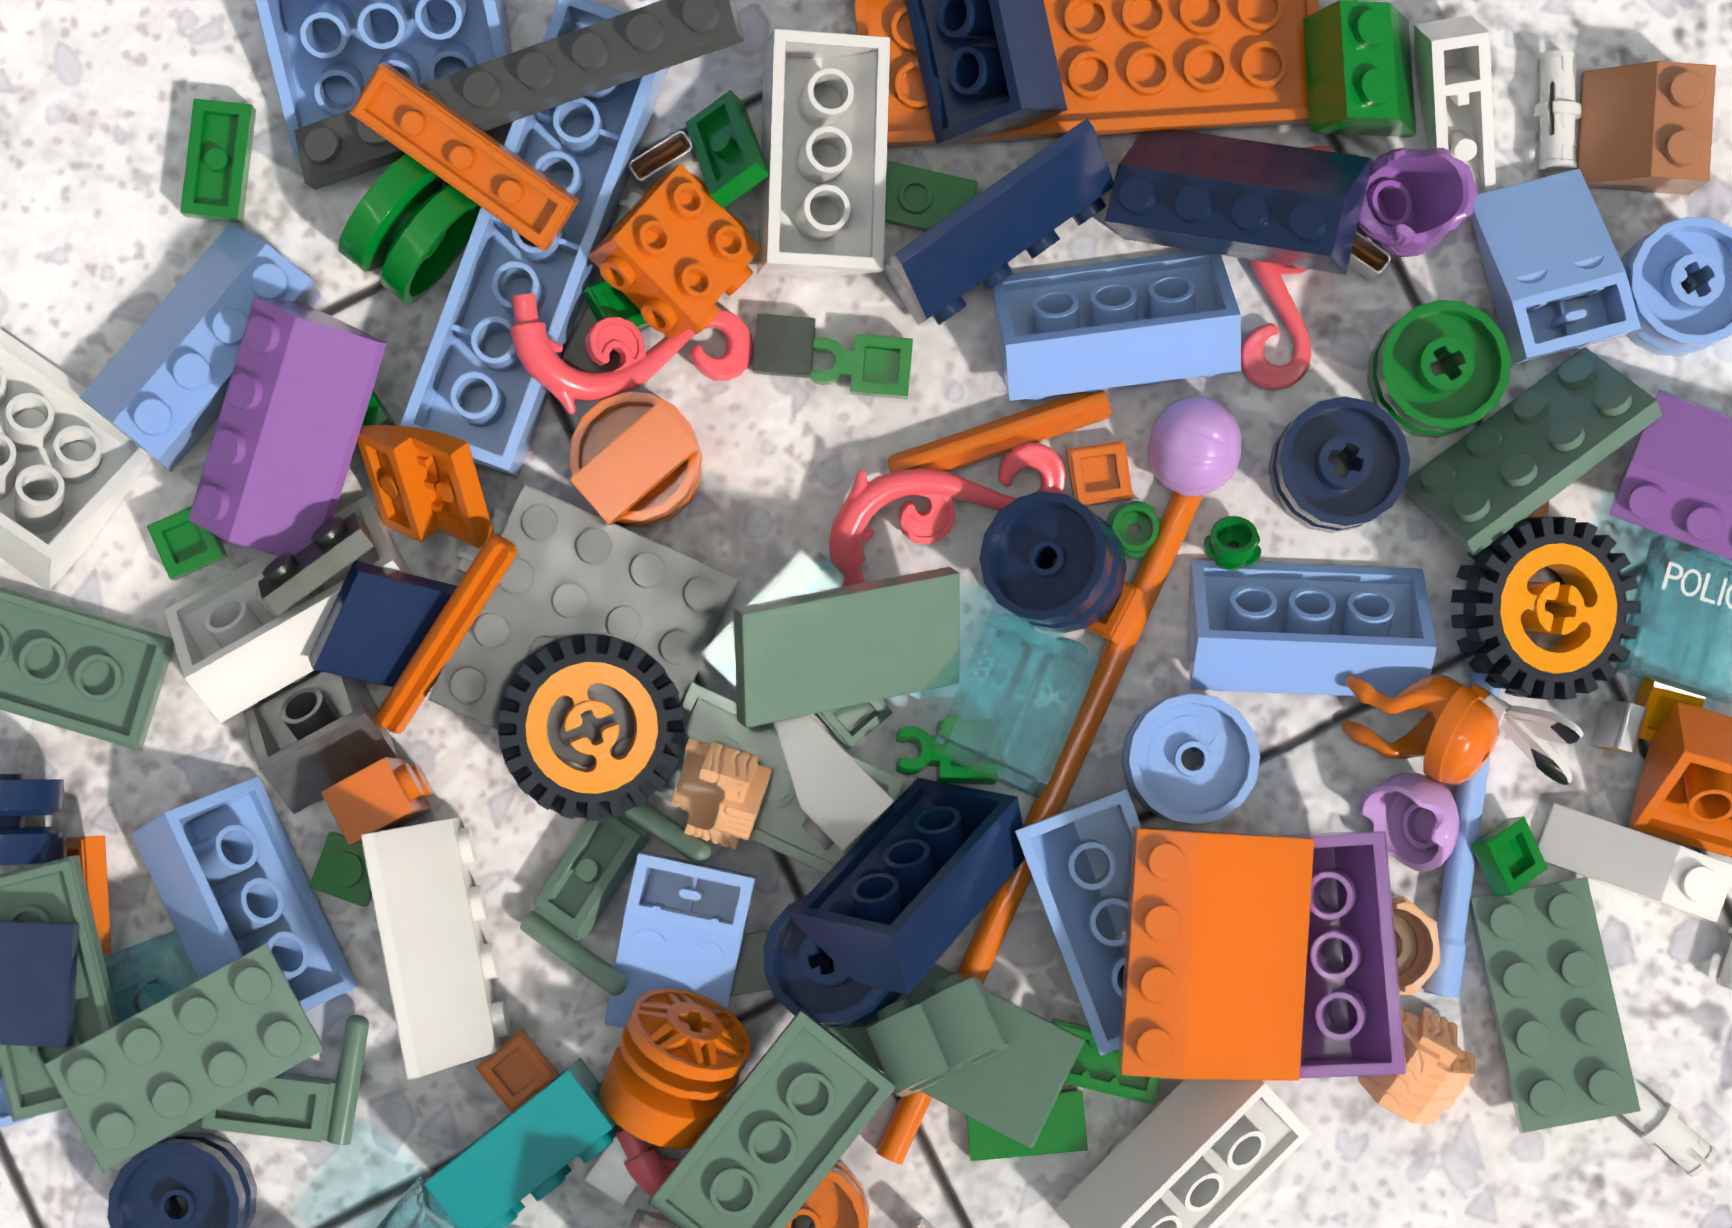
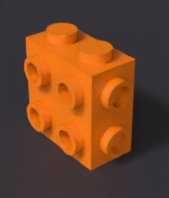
M680 163L652 184L588 257L599 268L604 280L615 289L621 290L641 310V314L649 326L662 332L667 338L672 340L688 329L698 334L715 319L721 311L715 302L724 292L728 296L732 295L751 277L753 271L747 265L759 253L762 247L749 235V231L743 222L731 216L709 196L706 184Z

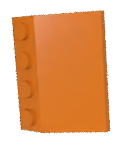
M1133 826L1117 1064L1121 1075L1194 1080L1299 1081L1314 839Z

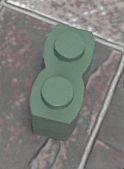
M962 973L954 974L933 984L929 988L933 996L921 1003L912 1006L909 999H904L890 1004L876 1013L879 1022L867 1028V1032L887 1077L896 1083L895 1095L902 1097L911 1095L1011 1046L981 980L974 977L965 980Z

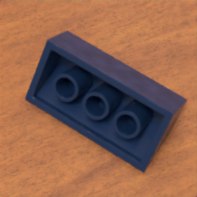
M905 0L936 145H946L1023 129L1067 111L1044 0Z
M1087 118L896 252L884 263L882 274L918 325L931 316L938 325L942 324L967 306L961 295L979 283L983 290L987 292L1014 273L1008 262L1024 250L1027 251L1032 259L1060 240L1054 229L1072 217L1077 225L1080 226L1107 207L1101 196L1113 188L1114 180L1095 128Z
M1174 129L1144 131L1118 164L1105 222L1125 240L1346 275L1373 160L1370 157Z
M917 778L791 912L794 923L856 983L908 995L1025 860L1015 830L1023 828L1018 796L948 783H936V781Z

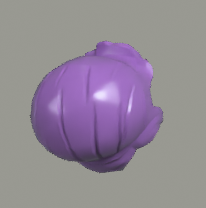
M1403 147L1379 155L1372 163L1358 225L1374 244L1387 253L1398 257H1412L1424 254L1441 243L1447 232L1457 229L1465 218L1473 215L1474 200L1477 198V187L1472 171L1467 164L1454 158L1451 151L1445 148L1416 150Z

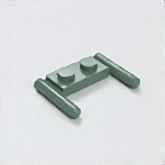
M648 803L639 808L634 807L626 811L625 815L616 818L609 816L600 818L599 821H586L534 901L535 909L523 918L520 930L610 995H620L627 987L626 976L584 947L579 941L582 937L586 938L634 865L638 853L643 851L650 840L647 838L649 833L696 865H703L710 859L711 847L700 838L684 834V827Z
M352 1015L347 1018L336 1082H332L330 1079L282 1073L188 1126L197 1125L203 1129L320 1143L322 1140L337 1145L351 1144L369 1030L368 1019L362 1015Z

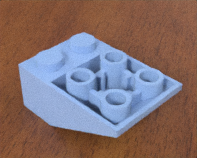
M1580 168L1477 195V198L1474 200L1471 220L1499 326L1505 336L1510 352L1511 365L1619 338L1641 329L1625 268Z
M639 852L626 904L615 969L626 976L627 987L620 995H610L605 1024L624 1028L629 1020L636 999L648 991L664 988L694 992L714 1000L728 1010L757 876L706 864L696 865L691 861L651 852Z

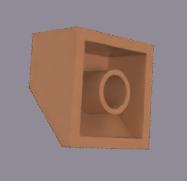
M1653 61L1584 71L1581 74V117L1578 120L1576 169L1580 168L1588 188L1690 195L1709 182L1716 65Z

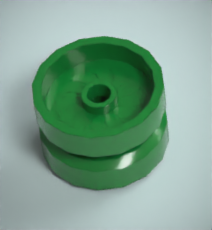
M407 154L392 163L359 201L339 238L338 251L365 273L381 267L380 284L405 304H410L431 290L461 255L469 241L481 206L451 185L442 188L443 179Z
M1437 300L1413 308L1380 336L1369 356L1367 383L1373 403L1390 414L1402 431L1411 436L1439 438L1459 432L1469 425L1476 423L1498 405L1509 384L1511 356L1503 332L1488 314L1465 302ZM1433 363L1439 364L1444 373L1435 376L1430 365Z

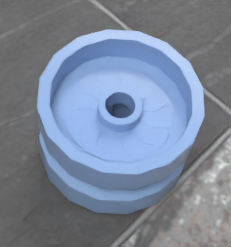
M1684 217L1661 225L1651 234L1638 241L1621 257L1620 260L1627 274L1641 329L1627 334L1635 345L1656 355L1682 357L1703 350L1732 335L1731 227L1712 218ZM1681 283H1683V284L1685 285V287H1686V289H1687V293H1686V291L1682 288Z
M1190 693L1157 701L1137 716L1125 736L1121 763L1127 787L1142 807L1165 820L1199 825L1223 819L1244 803L1257 781L1260 753L1255 733L1239 710L1218 697ZM1190 747L1191 752L1200 751L1202 758L1201 764L1192 766L1191 771L1186 769L1181 761L1182 753Z

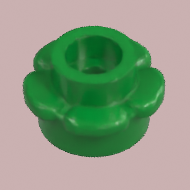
M1132 501L1128 506L1122 504L1116 506L1108 515L1106 522L1122 542L1123 551L1130 558H1142L1146 555L1148 548L1155 542L1161 520L1155 516L1154 509L1147 503ZM1131 524H1136L1139 527L1137 535L1129 533L1128 527Z
M1227 516L1219 519L1213 525L1211 535H1208L1204 540V551L1207 557L1215 559V564L1218 567L1234 571L1243 566H1251L1256 563L1261 555V548L1258 546L1260 537L1256 527L1249 520L1239 516ZM1228 546H1235V547H1238V548H1237V549L1228 548Z

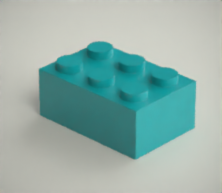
M579 1058L516 1110L509 1113L444 1164L424 1183L457 1228H506L518 1217L517 1214L525 1208L521 1202L522 1199L531 1193L538 1202L566 1179L565 1176L572 1171L568 1165L569 1162L579 1156L584 1164H586L613 1142L612 1139L616 1137L615 1133L617 1132L614 1128L616 1123L603 1108L599 1095L600 1082L583 1060Z

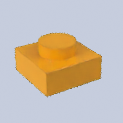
M1645 675L1634 701V704L1647 708L1639 738L1651 741L1677 701L1702 708L1706 697L1695 690Z

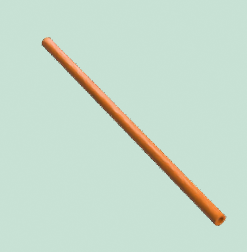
M1175 491L1173 492L1161 518L1158 536L1155 542L1148 548L1132 582L1133 586L1146 594L1120 645L1106 640L1023 827L1062 811L1204 494L1200 496H1184ZM1026 859L989 900L956 973H962L964 979L967 980L974 977L981 980L984 984L1031 880L1032 874ZM918 1091L906 1097H900L876 1150L878 1155L894 1163L903 1164L931 1102V1096Z

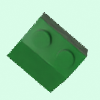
M1338 0L1304 18L1303 27L1311 134L1398 137L1416 135L1409 21L1391 3Z

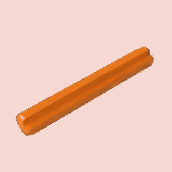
M1104 390L1098 392H1078L893 454L888 458V467L890 473L909 469L951 472L1008 453L1015 446L1025 442H1040L1106 420L1111 416V406Z
M492 534L488 537L379 708L376 718L380 726L387 728L395 734H400L405 730L436 682L443 666L450 660L515 559L517 547L513 542L499 534Z

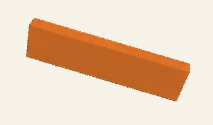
M380 63L350 111L352 116L543 251L551 247L580 201L388 63Z

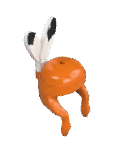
M1442 674L1425 676L1404 689L1395 698L1376 691L1366 681L1349 675L1345 680L1348 688L1360 702L1370 704L1386 713L1398 714L1409 709L1429 711L1409 733L1392 743H1388L1360 723L1343 720L1341 727L1351 740L1360 745L1370 747L1385 758L1407 759L1425 756L1423 773L1442 784L1444 782L1451 785L1461 784L1480 771L1491 756L1499 736L1498 725L1502 726L1505 733L1547 777L1562 785H1568L1572 781V774L1567 763L1546 742L1548 740L1556 743L1572 744L1583 736L1581 728L1565 716L1530 707L1511 706L1477 684L1468 688Z

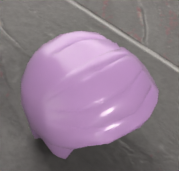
M1195 396L1178 399L1161 412L1153 425L1148 446L1149 465L1162 485L1184 496H1200L1211 493L1223 486L1236 472L1242 454L1241 428L1232 412L1212 398Z
M1404 772L1389 777L1370 789L1363 796L1360 814L1368 819L1371 831H1386L1388 855L1393 856L1403 865L1415 871L1427 872L1441 867L1452 854L1459 835V814L1456 802L1446 785L1424 774Z

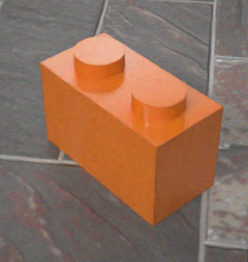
M384 757L321 792L348 845L362 844L361 835L399 828L432 810L426 797L433 794L425 774L417 763L409 766L406 760L402 758Z

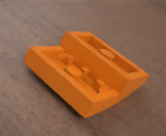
M362 425L357 443L384 525L421 543L440 530L478 549L485 544L490 535L494 534L468 442L447 434L416 427Z

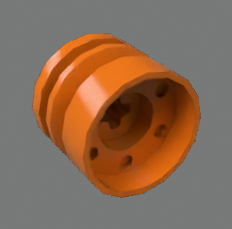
M671 988L646 992L636 999L629 1020L624 1027L619 1043L620 1046L615 1049L599 1090L603 1108L618 1126L638 1139L659 1147L690 1148L728 1101L730 1091L736 1087L740 1071L744 1069L752 1045L745 1026L732 1012L714 1000L694 992Z

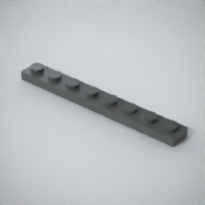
M660 0L420 85V87L484 132L745 40L735 0ZM351 110L294 130L304 183L314 190L392 164L406 153L350 114Z

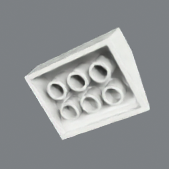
M0 329V558L49 591L88 549L153 457L79 398L87 389L85 386Z
M458 817L361 835L407 1080L422 1077L498 1052L504 1044L503 1037L510 1036L511 1029L505 1002H496L491 979L499 977V964L494 944H484L480 921L488 919V907L482 885L473 886L469 863L477 862V850L471 827L462 828L461 819Z

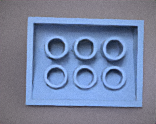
M255 0L294 158L299 157L294 130L352 110L380 63H388L420 86L512 53L504 0Z

